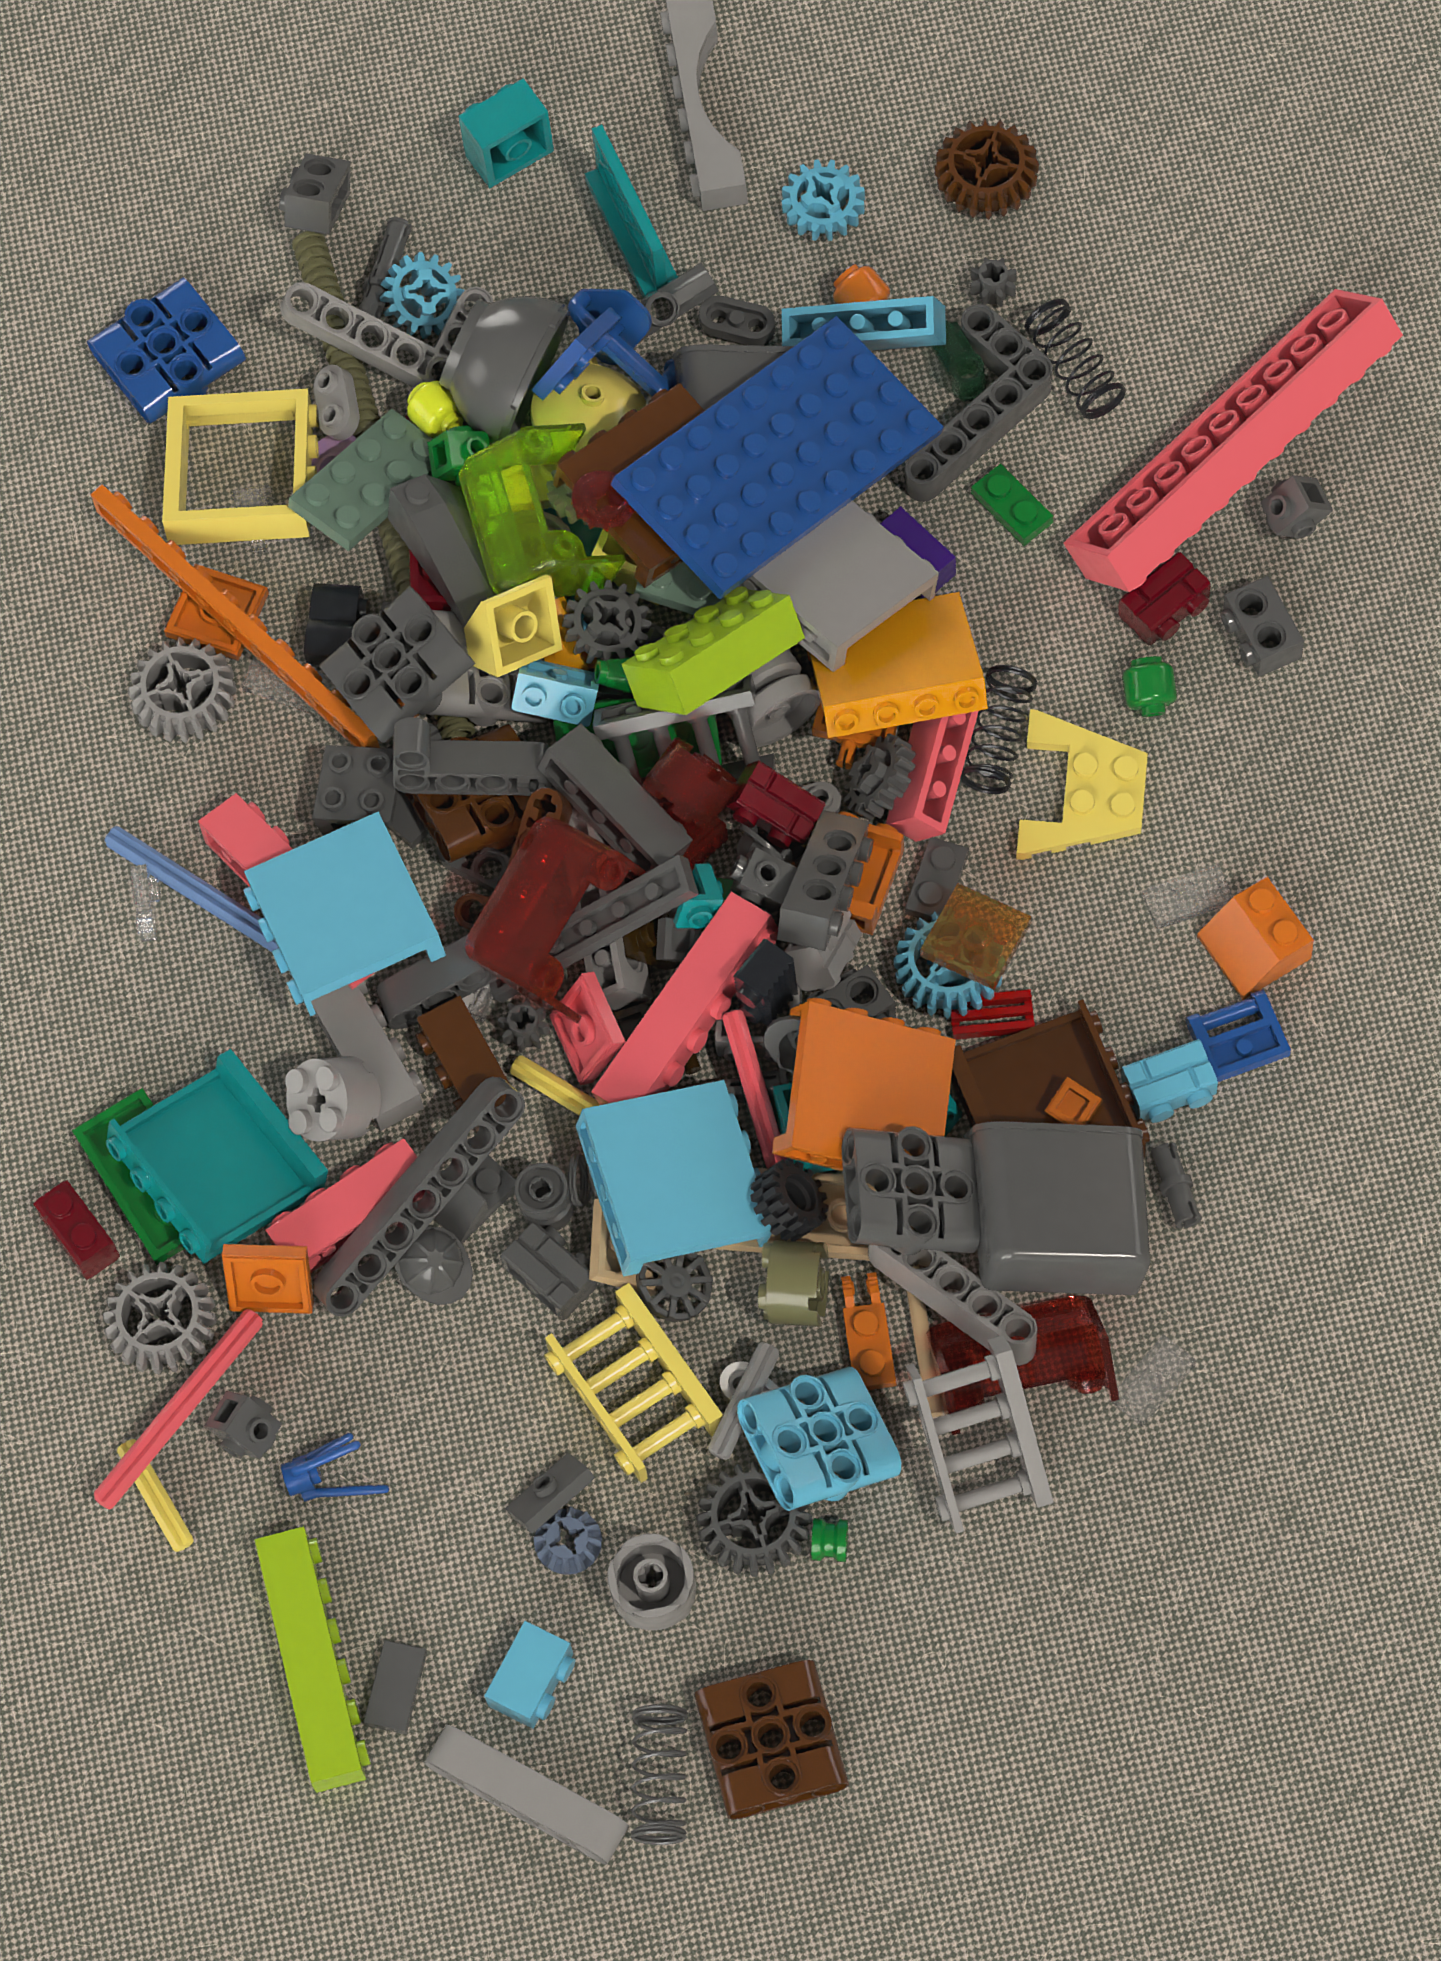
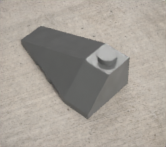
M426 474L390 488L389 521L465 627L481 601L498 595L476 511L457 485Z

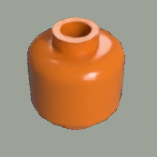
M854 264L844 271L833 283V286L836 288L833 293V300L836 304L887 300L890 296L889 286L870 266L859 268Z

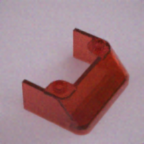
M553 817L540 818L531 827L470 930L465 942L466 953L472 961L538 1006L578 1023L582 1016L554 998L562 985L564 970L562 964L551 956L549 952L590 883L599 889L609 891L617 888L625 877L634 880L647 872L620 852L564 821Z
M1074 1295L1020 1306V1308L1035 1319L1037 1324L1035 1356L1026 1364L1016 1365L1023 1390L1066 1381L1070 1388L1077 1389L1082 1394L1095 1393L1105 1386L1111 1402L1120 1400L1109 1337L1090 1297ZM987 1313V1314H982V1315H980V1316H985V1317H987V1316H991L992 1314ZM950 1321L937 1324L926 1333L935 1376L984 1362V1357L991 1355L990 1350ZM1021 1336L1010 1337L1013 1340L1019 1341L1025 1339ZM987 1378L940 1393L944 1413L948 1415L985 1403L984 1398L1000 1394L1001 1389L998 1380L991 1381V1378ZM960 1429L951 1431L952 1435L961 1434Z

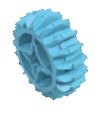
M952 909L948 912L947 919H940V915L934 911L931 915V923L919 917V920L916 922L917 930L907 927L904 933L905 940L899 941L897 944V953L899 955L894 957V968L897 970L895 978L899 985H903L902 994L905 998L913 997V1005L916 1009L927 1004V1012L930 1016L937 1009H943L944 1017L947 1019L951 1016V1010L958 1009L959 1013L965 1016L967 1014V1002L969 1001L973 1008L977 1010L982 1008L981 995L985 999L991 1000L994 997L993 988H1000L1002 984V976L1000 974L1005 971V961L1001 958L1003 956V947L1001 944L996 943L994 930L985 932L986 928L983 920L972 925L971 915L968 912L961 920L955 919V913ZM972 950L978 954L983 963L978 973L972 969V964L968 962L969 953ZM921 955L927 959V964L931 967L929 969L930 975L926 979L916 967V963Z

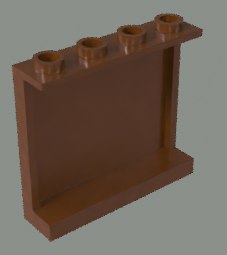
M681 383L669 391L666 389L658 391L649 400L648 405L639 411L636 409L630 410L619 420L617 426L608 432L606 430L597 432L588 441L587 446L578 452L574 450L569 451L556 464L557 469L553 485L559 488L565 483L637 564L634 577L643 588H646L684 561L611 486L614 476L705 411Z
M1084 999L1078 1001L1077 1011L972 1050L963 1052L960 1045L955 1046L951 1080L971 1128L976 1124L985 1122L1061 1124L1046 1114L1045 1109L1065 1079L1069 1077L1103 1100L1087 1125L1125 1126L1142 1130L1143 1159L1145 1158L1146 1143L1150 1142V1136L1143 1119L1136 1120L1130 1106L1134 1105V1099L1126 1082L1120 1084L1115 1070L1119 1069L1115 1053L1111 1046L1104 1048L1099 1034L1103 1033V1028L1098 1014L1095 1010L1088 1011Z

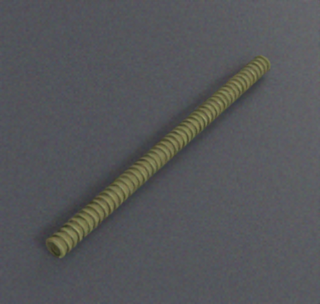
M305 231L292 240L291 245L295 251L294 255L298 261L302 280L344 301L338 277L334 273V265L331 263L332 258L330 253H328L329 248L325 243V235ZM334 314L326 316V322L331 328L339 330L345 327L342 318ZM321 340L329 365H337L349 371L353 377L360 414L359 424L353 436L358 438L380 419L378 409L375 406V399L372 395V389L369 385V379L365 375L366 369L362 364L363 361ZM387 517L377 527L379 528V536L382 539V546L385 549V556L389 560L388 566L392 571L391 576L395 581L394 586L399 596L410 587L408 546ZM434 715V718L437 720V728L441 731L442 740H450L456 737H466L469 739L475 734V726L469 718Z

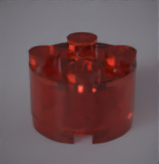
M675 737L647 774L642 787L654 797L660 800L664 797L673 805L670 810L688 824L692 821L706 830L709 825L713 824L739 789L740 784L735 783L737 780L706 754L702 756L694 752L692 755L690 751L694 746Z

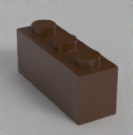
M461 996L417 1017L420 1032L415 1034L416 1040L424 1055L427 1057L433 1054L439 1066L433 1069L443 1089L446 1090L451 1087L456 1095L457 1100L452 1102L456 1112L485 1079L501 1077L509 1083ZM506 1094L501 1095L496 1100L494 1107L500 1106L504 1102ZM479 1126L474 1127L476 1133L479 1130Z

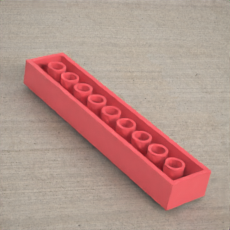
M1338 289L1332 291L1063 543L1084 577L1091 581L1131 592L1133 589L1141 586L1146 581L1147 576L1160 563L1169 560L1178 546L1188 537L1199 532L1202 524L1212 514L1223 509L1229 503L1230 498L1242 486L1249 484L1255 479L1257 472L1270 460L1277 458L1284 451V447L1295 436L1306 431L1310 427L1311 421L1324 409L1334 405L1338 400V396L1351 384L1359 381L1365 375V371L1377 359L1391 351L1392 345L1403 334L1383 299Z

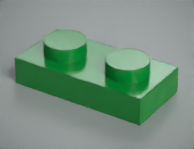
M1001 463L971 487V494L1023 546L1027 545L1053 523L1054 515Z

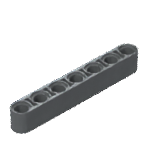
M490 1077L480 1083L317 1274L313 1282L314 1295L331 1314L344 1317L358 1309L520 1119L525 1109L524 1098L506 1080L501 1077ZM506 1094L504 1102L500 1106L494 1107L496 1100L501 1095ZM479 1126L477 1134L467 1139L470 1130ZM452 1158L449 1167L440 1171L442 1163ZM425 1190L423 1197L419 1201L412 1203L414 1196L419 1191ZM398 1222L393 1232L385 1234L389 1225ZM370 1254L368 1262L358 1266L360 1259ZM343 1286L341 1293L331 1298L332 1292L337 1287Z

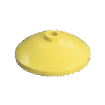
M590 364L560 395L553 391L542 401L534 393L530 415L533 428L539 439L550 450L562 457L572 450L578 452L587 446L588 441L601 430L608 432L618 425L619 420L627 412L633 409L639 411L647 404L639 388L625 375L605 366Z

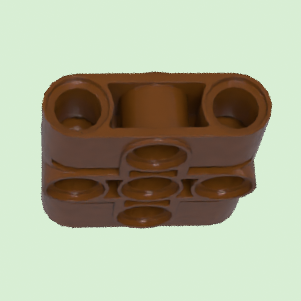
M509 724L472 739L466 737L450 739L463 741H520L516 732ZM405 793L441 855L448 863L486 847L499 850L509 846L513 842L514 836L518 834L530 797L525 795ZM545 801L543 809L555 813L556 806L551 802ZM446 807V808H448V809L442 810V809H437V808ZM494 822H501V823H503V824L496 825V824H492V823H494Z
M802 1660L713 1684L695 1692V1701L728 1819L735 1820L830 1795L849 1786L815 1661ZM763 1690L768 1692L772 1698L767 1705L756 1707L748 1701L752 1693ZM809 1720H819L825 1725L824 1731L817 1736H808L801 1729L805 1722ZM768 1731L779 1732L783 1736L782 1742L774 1748L764 1747L759 1742L760 1738ZM732 1742L741 1747L740 1754L734 1759L727 1760L718 1755L719 1748L726 1743ZM780 1772H787L795 1780L789 1788L778 1789L771 1784L772 1778Z

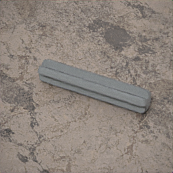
M760 1342L757 1345L708 1445L709 1453L723 1460L730 1458L743 1431L738 1420L737 1405L744 1398L761 1394L779 1357V1350L773 1345L765 1342Z

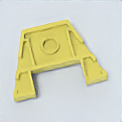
M1030 709L1027 749L1068 752L1063 819L1061 823L1020 820L1016 859L1032 858V854L1050 850L1051 853L1065 851L1068 846L1090 842L1092 845L1141 834L1148 753L1041 711Z

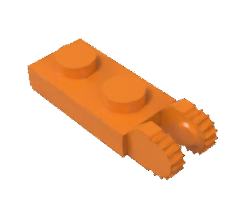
M867 1273L866 1287L867 1292L870 1294L871 1304L855 1306V1290L851 1277H841L845 1308L842 1309L851 1367L858 1371L867 1390L897 1386L884 1302L881 1303L877 1273Z

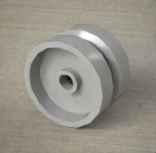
M789 649L751 673L756 688L755 705L749 706L747 714L757 747L770 745L787 737L801 727L820 705L821 700L818 689L808 675L801 674L802 667Z

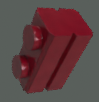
M1177 552L1147 576L1146 581L1141 586L1119 599L1118 614L1148 646H1151L1158 639L1162 641L1170 639L1179 629L1180 621L1189 614L1192 617L1199 615L1208 606L1211 583L1197 568H1194L1193 564L1181 552Z
M759 760L748 764L744 768L737 781V785L733 788L725 803V806L735 811L733 814L735 820L751 828L757 825L768 832L766 838L772 844L783 849H788L789 846L794 848L803 845L809 837L814 823L818 820L825 807V802Z
M68 1180L61 1182L33 1203L41 1220L86 1280L94 1277L120 1257L112 1239Z

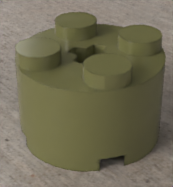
M774 1240L773 1243L763 1244L762 1268H767L766 1284L760 1283L758 1308L763 1309L764 1320H768L770 1324L822 1326L823 1323L820 1317H825L829 1291V1271L821 1268V1258L829 1259L826 1243Z

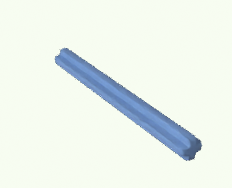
M114 826L106 835L104 841L107 847L269 951L272 952L278 949L275 939L267 943L257 921L262 918L121 827Z

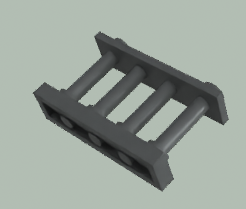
M752 674L747 675L687 715L637 707L636 701L596 709L594 712L593 729L595 735L600 740L608 739L613 741L619 762L629 769L632 777L646 791L651 792L659 803L734 787L737 785V781L744 768L757 760L773 770L776 769L774 753L759 756L747 714L749 706L755 705L756 688ZM726 712L731 714L744 760L720 765L707 718L710 715ZM687 721L692 724L704 769L681 774L668 727L670 724ZM648 730L653 733L665 778L642 783L629 736L634 732Z

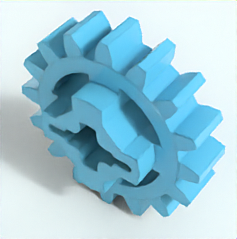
M814 160L813 169L809 170L802 164L800 165V176L790 173L788 176L789 186H783L782 188L784 199L782 200V211L787 214V224L789 226L797 224V231L800 236L807 231H811L812 240L814 241L818 239L820 233L825 234L828 241H832L833 232L838 231L841 235L846 236L847 224L855 227L858 226V215L865 212V189L860 187V177L858 174L850 176L848 165H844L838 170L835 169V160H830L827 167H822L819 160ZM849 198V201H848L847 206H846L845 209L842 211V210H841V207H843L844 205H846V199Z
M418 252L414 256V261L406 255L400 260V266L393 264L388 272L391 277H385L381 282V285L389 291L384 292L380 296V301L389 302L390 307L384 312V315L391 316L394 314L397 319L393 327L398 328L404 324L407 326V334L411 336L416 330H420L422 339L430 336L432 329L437 335H440L453 306L457 302L456 300L464 292L463 289H458L455 286L461 279V276H450L448 273L452 266L450 262L441 267L438 265V255L434 254L429 261H425L423 252ZM411 273L412 276L409 278L410 285L399 287L403 277ZM419 289H421L422 295L429 297V299L426 302H424V297L422 295L416 294V292ZM446 303L441 315L434 318L433 315L436 313L435 306Z

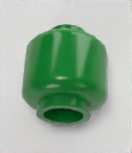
M1161 656L1143 657L1130 661L1131 667L1122 673L1127 706L1132 710H1141L1142 717H1155L1166 714L1165 707L1173 704L1178 696L1173 667L1169 663L1162 662Z

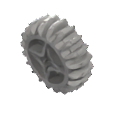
M179 637L175 647H170L163 640V651L157 653L149 648L148 657L150 660L138 659L137 667L139 672L131 673L130 680L133 686L129 687L128 694L130 699L133 700L131 704L134 714L139 715L138 720L141 726L144 728L150 726V732L155 737L164 732L165 739L171 742L178 734L181 741L186 744L189 734L195 733L196 737L202 740L204 737L203 730L208 728L216 732L218 726L215 720L227 721L229 715L226 709L234 708L235 700L232 695L236 694L237 686L235 681H233V669L226 665L227 661L222 653L216 654L214 647L210 643L201 649L200 641L196 638L189 646H186L184 640ZM183 668H192V669H197V670L187 671V670H184ZM168 674L165 681H163L160 684H157L165 675ZM177 681H181L183 688H187L188 700L184 699L182 692H178L180 689ZM208 696V698L199 707H197L199 701ZM170 710H180V711L183 712V713H173V712H168V711H170Z
M160 1262L157 1266V1272L152 1273L149 1265L144 1264L142 1266L144 1275L137 1278L135 1273L128 1271L127 1278L130 1283L126 1286L116 1282L114 1286L119 1297H107L106 1303L112 1310L103 1314L105 1323L109 1324L104 1332L107 1339L113 1340L110 1345L115 1354L122 1353L121 1358L126 1365L136 1361L138 1371L144 1372L151 1363L154 1373L160 1375L163 1370V1364H168L170 1370L176 1373L178 1370L176 1361L184 1359L187 1365H192L193 1359L190 1353L194 1350L197 1353L204 1354L206 1350L200 1340H213L214 1334L208 1326L217 1323L215 1313L210 1312L216 1305L212 1297H207L209 1292L205 1283L197 1284L198 1277L194 1272L191 1271L184 1276L182 1266L177 1264L168 1273L166 1264ZM166 1291L157 1298L147 1297V1295L155 1292ZM186 1299L192 1303V1317L187 1329L182 1327L180 1320H178V1316L183 1310L181 1305ZM133 1308H136L142 1320L137 1326L138 1332L132 1338L128 1333V1320ZM150 1313L161 1318L166 1315L170 1323L160 1319L153 1321ZM164 1338L174 1340L164 1345L154 1346L156 1342Z

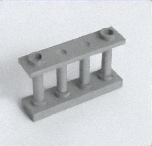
M1004 1335L987 1340L991 1355L985 1356L984 1362L922 1381L914 1363L905 1365L909 1381L902 1382L909 1406H917L941 1492L940 1496L934 1497L941 1521L949 1520L956 1534L964 1531L959 1512L1021 1492L1023 1496L1030 1494L1037 1508L1054 1503L1013 1351ZM987 1378H991V1381L998 1380L1001 1393L995 1395V1400L933 1419L927 1397ZM1001 1416L1002 1420L1009 1418L1012 1432L1005 1433L1006 1438L943 1457L938 1439L939 1435ZM1010 1454L1013 1458L1019 1456L1022 1470L1016 1471V1476L954 1495L948 1474Z

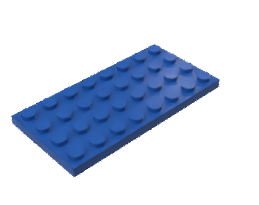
M835 316L614 476L611 486L719 599H722L937 438L944 426L862 341Z

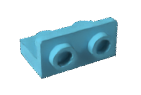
M537 660L519 668L511 709L521 713L576 725L582 724L588 727L591 723L599 684H595L594 672Z

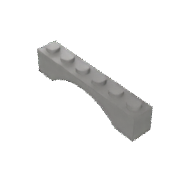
M666 0L667 11L660 12L663 35L671 34L672 43L666 44L669 67H677L678 75L671 76L675 99L682 98L684 108L677 109L681 132L688 131L690 141H684L683 146L686 164H694L696 174L689 175L692 197H700L702 211L748 204L741 153L736 147L726 141L712 125L703 109L699 96L703 68L709 54L718 42L713 1Z

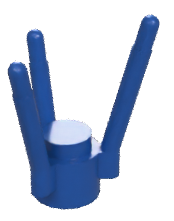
M347 1433L305 1455L293 1458L291 1462L281 1464L282 1475L289 1495L294 1496L301 1493L304 1502L320 1497L383 1494L389 1492V1487L387 1485L315 1487V1484L322 1482L318 1466L360 1448L361 1444L359 1441L344 1445L353 1439L352 1433Z

